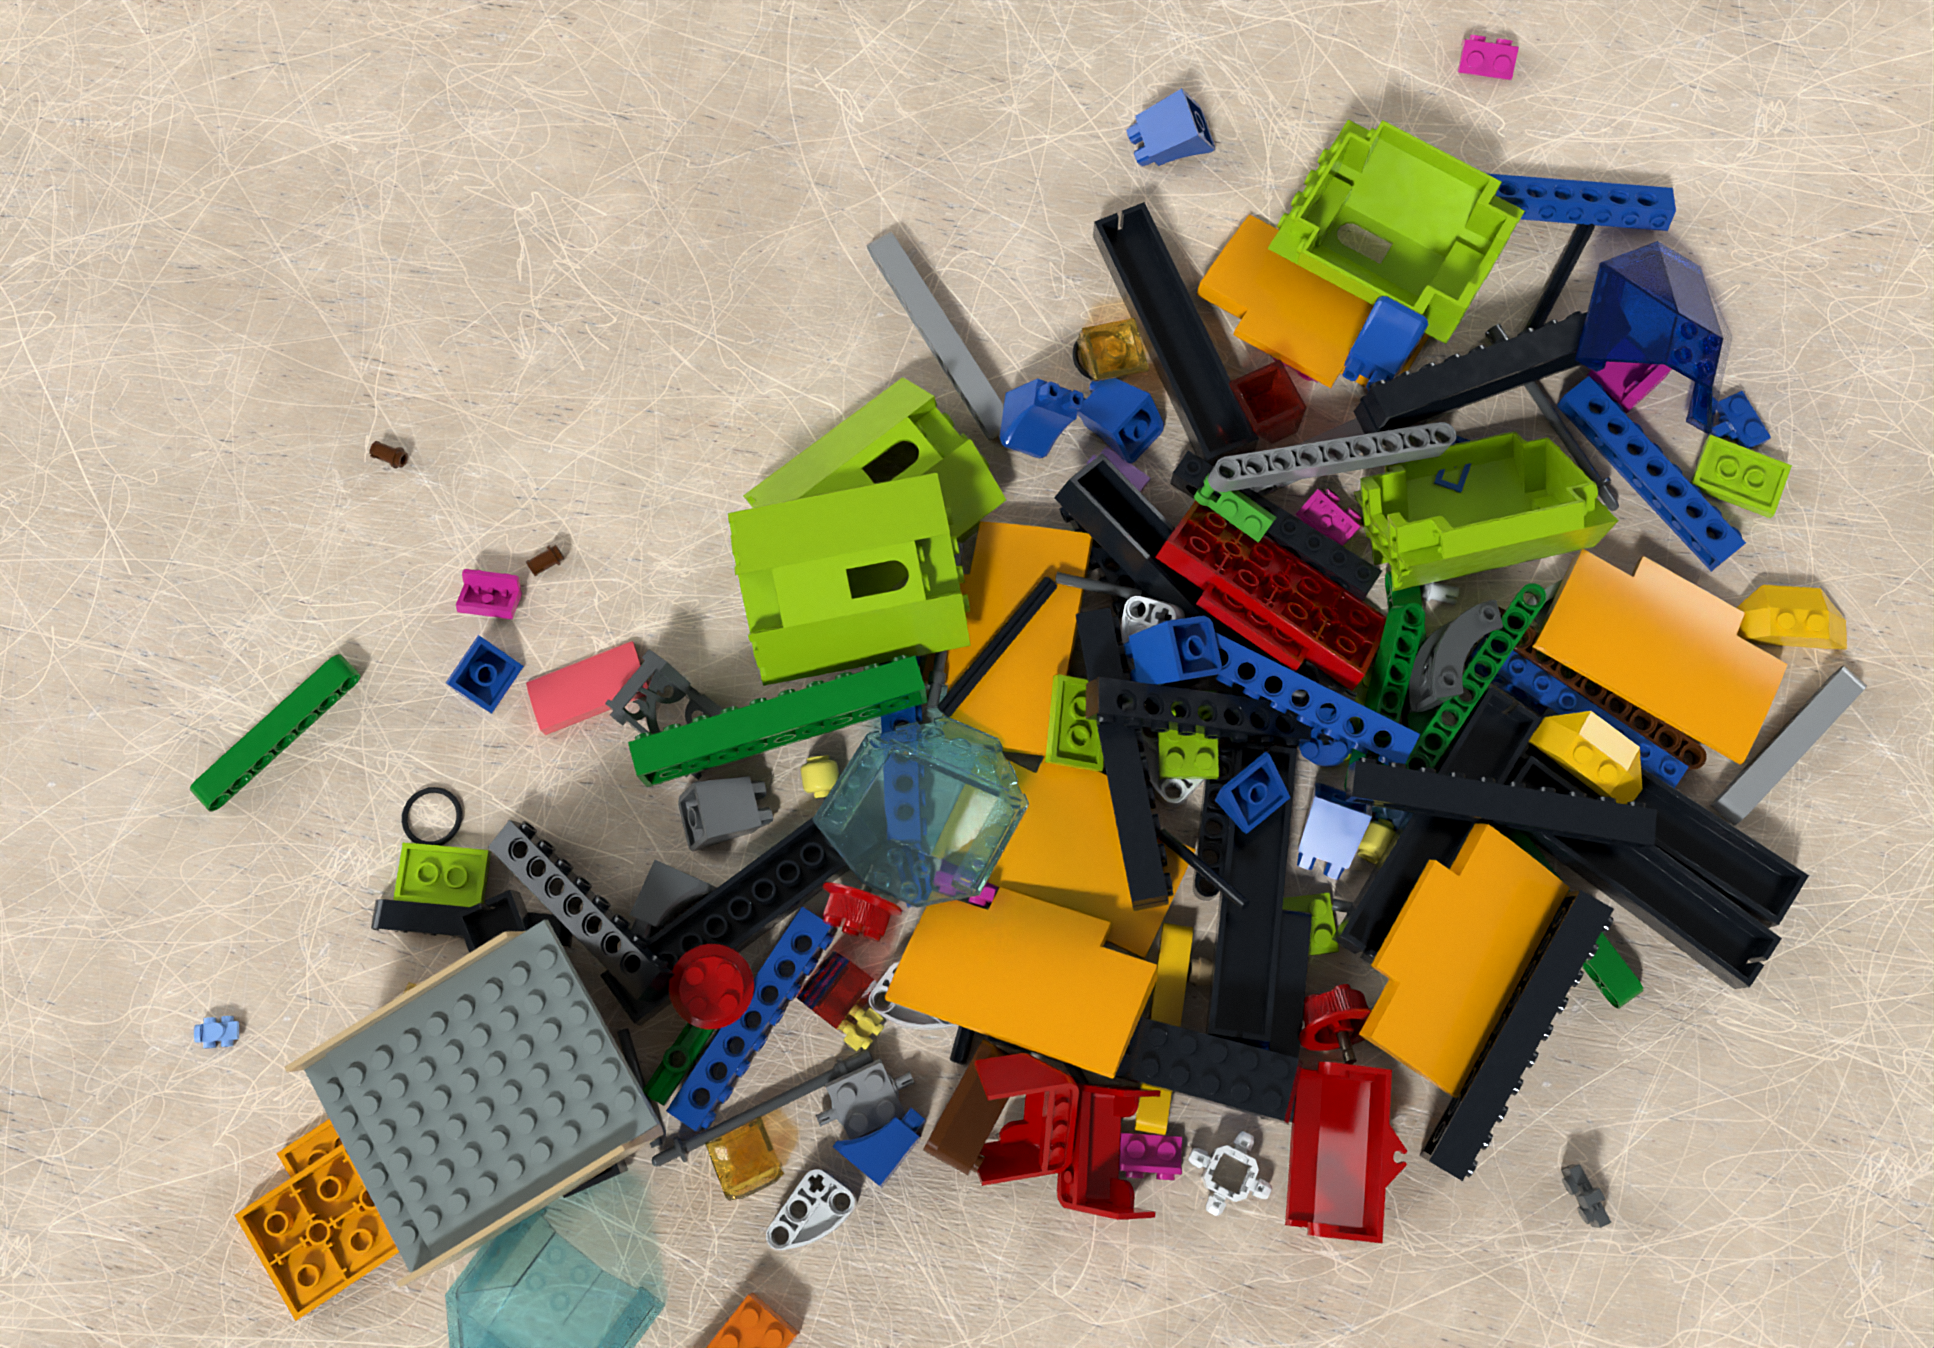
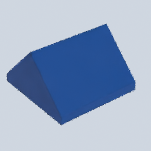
M478 635L446 681V684L461 696L492 714L524 666Z
M1265 752L1220 789L1215 801L1236 825L1247 834L1291 797L1270 754Z

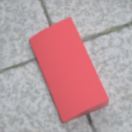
M628 642L527 682L528 694L540 731L548 735L611 710L605 704L608 699L612 701L642 665L634 642ZM647 680L642 687L648 690L649 682ZM638 691L629 702L642 698L646 695Z

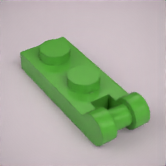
M1208 474L1203 481V488L1197 490L1194 499L1201 505L1208 506L1259 542L1277 517L1239 490L1219 492L1222 495L1220 498L1212 494L1215 490L1208 483Z

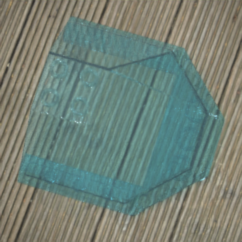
M942 716L934 718V722L921 725L915 722L896 726L894 731L881 734L879 730L869 732L813 817V822L863 884L918 908L980 895L1024 816L1029 803L1026 795L1022 794L1017 784L1018 778L1010 762L1006 761L999 738L950 717Z
M542 1208L483 1244L445 1294L449 1348H635L663 1310L665 1304L643 1286L637 1289L600 1268L553 1229L544 1217L547 1210Z

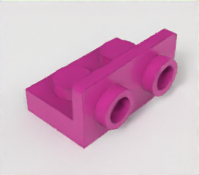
M1329 488L1326 491L1317 489L1295 514L1304 523L1343 547L1364 526L1360 522L1362 517L1351 507L1346 510L1338 502L1341 498Z
M1121 1133L1119 1171H1126V1177L1144 1178V1172L1156 1173V1179L1175 1180V1174L1182 1175V1137Z

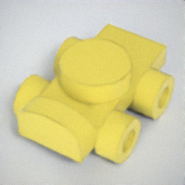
M870 1007L867 1011L860 1008L854 1016L858 1020L856 1025L854 1026L849 1022L842 1031L847 1035L843 1041L856 1052L861 1047L866 1050L873 1042L870 1039L872 1033L878 1036L884 1029V1026L880 1024L884 1018Z

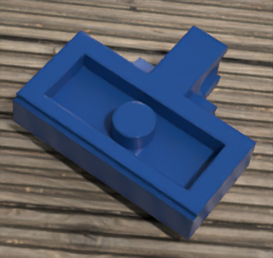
M1743 391L1717 402L1714 406L1720 415L1718 420L1721 424L1713 427V430L1707 433L1708 435L1721 439L1728 436L1731 441L1735 440L1739 446L1750 450L1771 439L1770 434Z

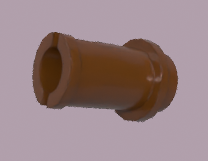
M374 441L370 447V457L390 463L391 467L395 469L398 467L402 468L407 463L408 453L401 447L394 448L379 441Z
M548 545L547 550L527 560L526 563L536 577L555 564L561 565L560 561L564 560V556L557 545L552 547Z

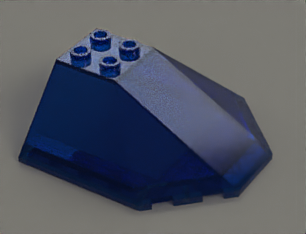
M1656 241L1599 264L1576 361L1596 372L1604 369L1606 362L1664 364L1695 382L1686 422L1709 434L1712 432L1733 337L1701 266Z

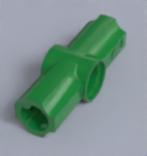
M687 1022L672 1047L665 1051L662 1062L643 1089V1093L665 1106L685 1074L693 1068L695 1059L715 1029L698 1028ZM677 1052H683L686 1056L685 1064L680 1068H675L672 1063V1058Z

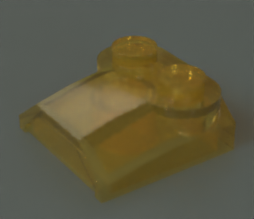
M761 1117L712 1142L708 1141L705 1143L725 1198L728 1201L746 1198L776 1183L785 1174L783 1165L777 1156Z

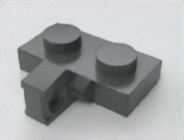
M1571 1164L1561 1169L1564 1175L1562 1182L1568 1193L1575 1195L1579 1202L1578 1212L1583 1221L1596 1228H1602L1610 1224L1611 1220L1601 1204V1201L1606 1199L1600 1188L1592 1187L1581 1165Z

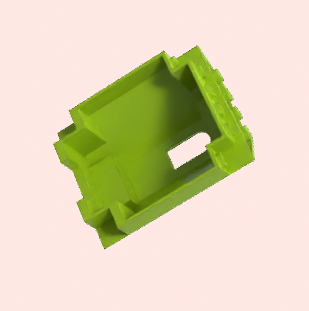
M1348 119L1331 148H1325L1317 162L1320 164L1317 170L1312 169L1304 182V185H1306L1304 191H1298L1290 205L1293 207L1289 214L1285 212L1277 225L1279 231L1267 249L1372 305L1381 296L1393 299L1424 316L1428 321L1425 333L1446 344L1462 321L1483 282L1487 279L1525 211L1495 196L1502 183L1498 179L1384 120L1381 121L1377 129L1371 128V130H1368ZM1345 224L1357 225L1391 243L1392 246L1380 264L1342 244L1337 236L1339 228Z
M904 377L743 495L751 507L756 508L768 504L871 485L874 482L864 472L863 468L896 443L910 441L919 450L918 459L892 480L937 473L945 508L950 507L954 524L949 525L950 537L956 536L957 542L963 543L977 533L980 520L1006 501L1004 494L988 469L990 468L989 463L983 455L979 454L971 438L968 439L964 433L958 434L953 428L955 424L946 412L941 414L936 408L937 402L934 395ZM895 560L846 569L852 599L899 590L906 585L909 578L906 566Z
M1516 431L1453 444L1438 457L1385 465V473L1360 478L1361 490L1353 492L1356 502L1362 507L1363 517L1361 520L1364 525L1366 538H1371L1374 565L1390 564L1393 591L1595 547L1619 521L1608 510L1607 506L1597 499L1598 489L1596 483L1591 481L1584 474V471L1579 469L1572 459L1561 451L1559 446H1556L1548 437L1526 441ZM1472 463L1461 493L1434 484L1438 471L1445 469L1442 480L1458 485L1465 464Z
M937 473L886 481L728 513L732 534L730 535L732 553L736 564L734 566L735 575H738L750 631L748 638L752 642L753 654L757 667L760 669L763 686L864 667L874 663L890 662L893 658L900 655H908L909 657L971 646L965 615L966 612H970V605L967 594L962 595L960 583H965L962 565L956 566L954 554H959L956 536L950 537L949 525L954 524L951 508H945ZM892 560L899 561L906 566L909 578L906 585L901 589L852 599L846 569Z

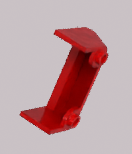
M1027 1053L975 1060V1067L988 1100L1025 1095L1023 1120L1008 1122L999 1132V1141L985 1143L980 1152L981 1155L985 1156L977 1171L981 1185L985 1186L1056 1174L1067 1169L1072 1161L1079 1089L1074 1078Z
M1076 1083L1079 1089L1072 1161L1067 1169L1058 1173L1057 1198L1059 1203L1066 1209L1116 1220L1155 1218V1211L1134 1207L1135 1193L1132 1185L1127 1180L1119 1179L1121 1117H1132L1136 1113L1139 1097H1160L1161 1090L1120 1085Z

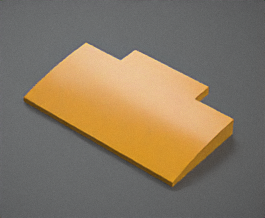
M1249 214L1201 280L1196 295L1241 319L1235 328L1234 336L1321 384L1332 388L1339 375L1343 374L1344 364L1374 305L1267 249L1279 230ZM1424 333L1416 351L1399 374L1409 371L1430 335ZM1359 375L1355 382L1366 387L1369 379Z
M980 521L970 575L964 574L965 583H960L962 595L967 594L970 605V612H966L965 615L971 646L947 650L944 673L947 674L945 686H948L947 693L1043 577L1047 576L1054 582L1057 572L1087 577L1093 538L1088 533ZM1056 583V590L950 717L942 714L938 739L942 743L952 746L1046 756L1053 676L1058 674L1069 676L1078 627L1075 614L1080 613L1084 589ZM935 653L927 654L922 678L925 684H928L929 672L933 671Z
M1584 549L1572 558L1532 646L1740 765L1744 763L1760 731L1788 665L1737 636L1745 613L1645 556H1642L1637 561L1632 575H1629Z
M983 748L940 835L932 856L950 863L998 888L1011 890L1111 922V930L1106 941L1145 959L1189 864L1164 844L1168 866L1162 867L1163 873L1170 872L1173 887V896H1168L1169 905L1134 911L1107 775L1096 771L1045 763L1046 756H1044L1037 772L1034 773ZM1157 838L1158 844L1163 843L1159 838ZM1185 845L1188 849L1195 853V849Z
M1475 823L1450 870L1436 860L1428 861L1373 960L1371 967L1388 977L1389 980L1359 1035L1447 1094L1457 1098L1570 887L1489 824Z
M1000 887L988 910L933 893L899 962L886 992L885 1000L1114 1079L1156 983L1157 964L1104 948V943L1111 930V922Z
M330 1119L276 1153L288 1172L290 1179L234 1215L295 1321H298L400 1253Z

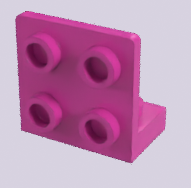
M1625 339L1587 374V377L1590 376L1594 381L1599 382L1603 386L1605 393L1614 402L1619 403L1625 413H1628L1659 385L1676 365L1669 358H1666L1660 365L1656 362L1652 363Z

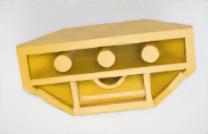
M1761 585L1736 607L1745 613L1737 636L1751 644L1847 649L1846 620L1821 588Z
M1592 711L1544 717L1528 741L1601 797H1612L1616 799V803L1627 805V802H1633L1642 790L1640 747Z

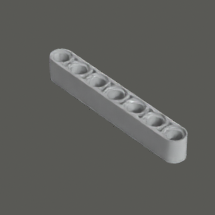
M1841 666L1720 793L1711 806L1733 826L1741 822L1864 691L1867 685L1847 667Z

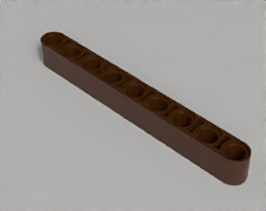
M1498 607L1500 616H1502L1505 609ZM1507 618V623L1512 629H1520V622L1517 618ZM1531 627L1527 628L1522 636V644L1514 647L1513 650L1687 765L1688 769L1686 771L1701 768L1707 760L1705 749L1678 729L1569 668L1571 671L1570 679L1564 678L1560 673V668L1563 664L1548 655L1546 662L1539 661L1536 657L1537 649L1532 647L1538 632ZM1586 682H1590L1594 685V696H1590L1586 693ZM1611 699L1619 703L1620 710L1618 713L1610 709L1609 702ZM1636 716L1641 717L1644 722L1642 731L1635 727L1634 719ZM1661 733L1668 737L1669 743L1666 748L1659 742V735ZM1686 750L1693 756L1691 765L1687 764L1684 760V752Z

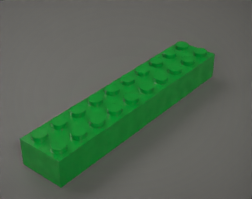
M900 655L893 658L891 663L880 665V663L870 664L864 667L862 672L855 674L844 672L836 675L835 680L824 683L822 680L807 684V688L799 691L788 689L778 693V697L769 700L766 698L752 700L749 702L750 705L739 709L737 706L728 707L721 710V714L712 717L701 715L692 719V723L683 726L677 723L668 725L663 728V732L653 735L651 732L641 733L634 737L635 740L628 742L636 775L646 787H651L927 703L926 689L916 657Z

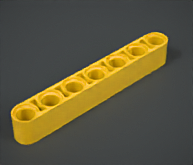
M1163 922L1157 959V980L1153 988L1149 1017L1151 1020L1181 1027L1193 927ZM1140 1084V1088L1160 1090L1157 1088ZM1161 1090L1160 1097H1139L1135 1120L1136 1131L1160 1135L1166 1134L1171 1092Z

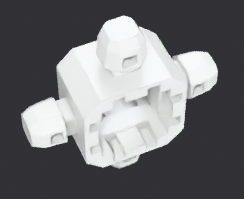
M1241 1131L1236 1136L1233 1142L1235 1144L1234 1148L1228 1145L1220 1146L1213 1149L1211 1156L1207 1155L1208 1152L1205 1150L1193 1148L1188 1158L1189 1162L1197 1168H1205L1201 1176L1204 1187L1214 1192L1213 1196L1209 1195L1206 1211L1216 1216H1219L1227 1205L1224 1203L1226 1198L1233 1202H1238L1246 1199L1249 1191H1252L1253 1196L1267 1199L1272 1190L1268 1182L1261 1178L1255 1179L1259 1171L1258 1165L1254 1158L1246 1155L1247 1151L1252 1149L1254 1136L1244 1131ZM1223 1154L1248 1166L1246 1176L1237 1193L1211 1181L1214 1170Z

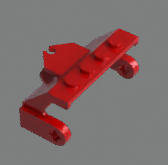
M1318 1062V1071L1301 1070L1296 1090L1291 1128L1285 1225L1307 1228V1235L1383 1244L1386 1187L1407 1166L1406 1162L1396 1163L1393 1158L1396 1151H1399L1401 1154H1407V1149L1389 1124L1392 1083L1391 1069L1336 1062Z

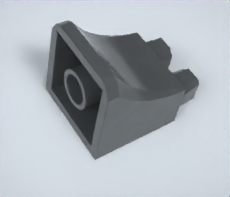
M750 776L692 783L679 796L678 800L689 849L697 851L720 842L752 834L757 829L770 824L773 821L771 809L769 807L758 808L756 803L757 799H763L766 796L764 781H751Z
M654 860L630 913L631 916L636 918L631 931L640 934L648 940L659 932L660 928L663 929L675 920L687 907L703 899L717 887Z

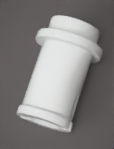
M1433 582L1422 585L1420 593L1421 597L1425 598V601L1429 602L1430 599L1455 605L1457 599H1454V597H1458L1459 587Z

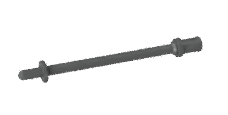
M1501 324L1494 325L1485 333V336L1488 337L1492 345L1495 341L1507 336ZM1534 381L1524 385L1576 463L1584 471V474L1596 483L1598 495L1610 511H1616L1619 508V504L1607 487L1612 482L1609 477L1604 479L1600 477L1537 383Z
M868 1048L844 1060L842 1057L837 1059L833 1069L683 1142L678 1136L674 1137L675 1146L654 1155L651 1159L652 1165L659 1167L678 1157L685 1163L688 1161V1152L825 1086L826 1083L874 1062Z

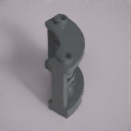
M1496 600L1486 601L1468 609L1455 620L1435 630L1420 644L1405 696L1407 714L1435 710L1438 708V705L1463 693V666L1473 645L1477 644L1478 639L1503 627Z
M650 649L642 657L644 663L612 701L608 699L605 703L613 710L610 716L623 726L625 723H628L638 733L651 732L652 735L663 732L660 731L656 719V701L671 704L678 702L684 696L688 698L689 702L685 708L687 724L692 723V713L698 710L703 715L712 717L721 714V710H723L705 694H700L694 689L687 679ZM653 674L648 686V690L643 688L642 686ZM666 686H671L673 689V695L670 698L657 695L658 690L664 693ZM639 691L646 695V702L643 700L633 701L632 703H636L639 706L638 712L633 714L627 711L625 706ZM646 717L649 731L641 726L637 720ZM703 771L691 775L699 780L702 777L701 773Z

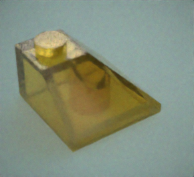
M1135 318L1081 328L1077 344L1083 366L1094 382L1149 370Z

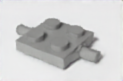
M881 1058L825 1084L831 1098L832 1108L816 1114L817 1121L820 1127L837 1119L844 1126L850 1140L858 1138L888 1124L894 1117L899 1119L905 1116V1111L899 1100V1090L915 1084L913 1077L909 1071L893 1079L886 1071Z

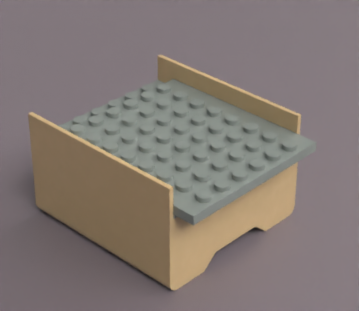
M543 920L527 931H505L284 1067L287 1073L300 1070L305 1071L411 1273L396 1282L399 1288L454 1263L663 1135V1129L656 1114L548 920Z

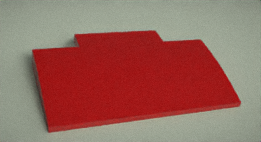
M1196 500L1155 557L1204 590L1196 605L1293 671H1296L1303 660L1306 659L1353 691L1365 676L1381 642L1387 619L1386 616L1266 535L1257 542L1211 508L1201 505Z

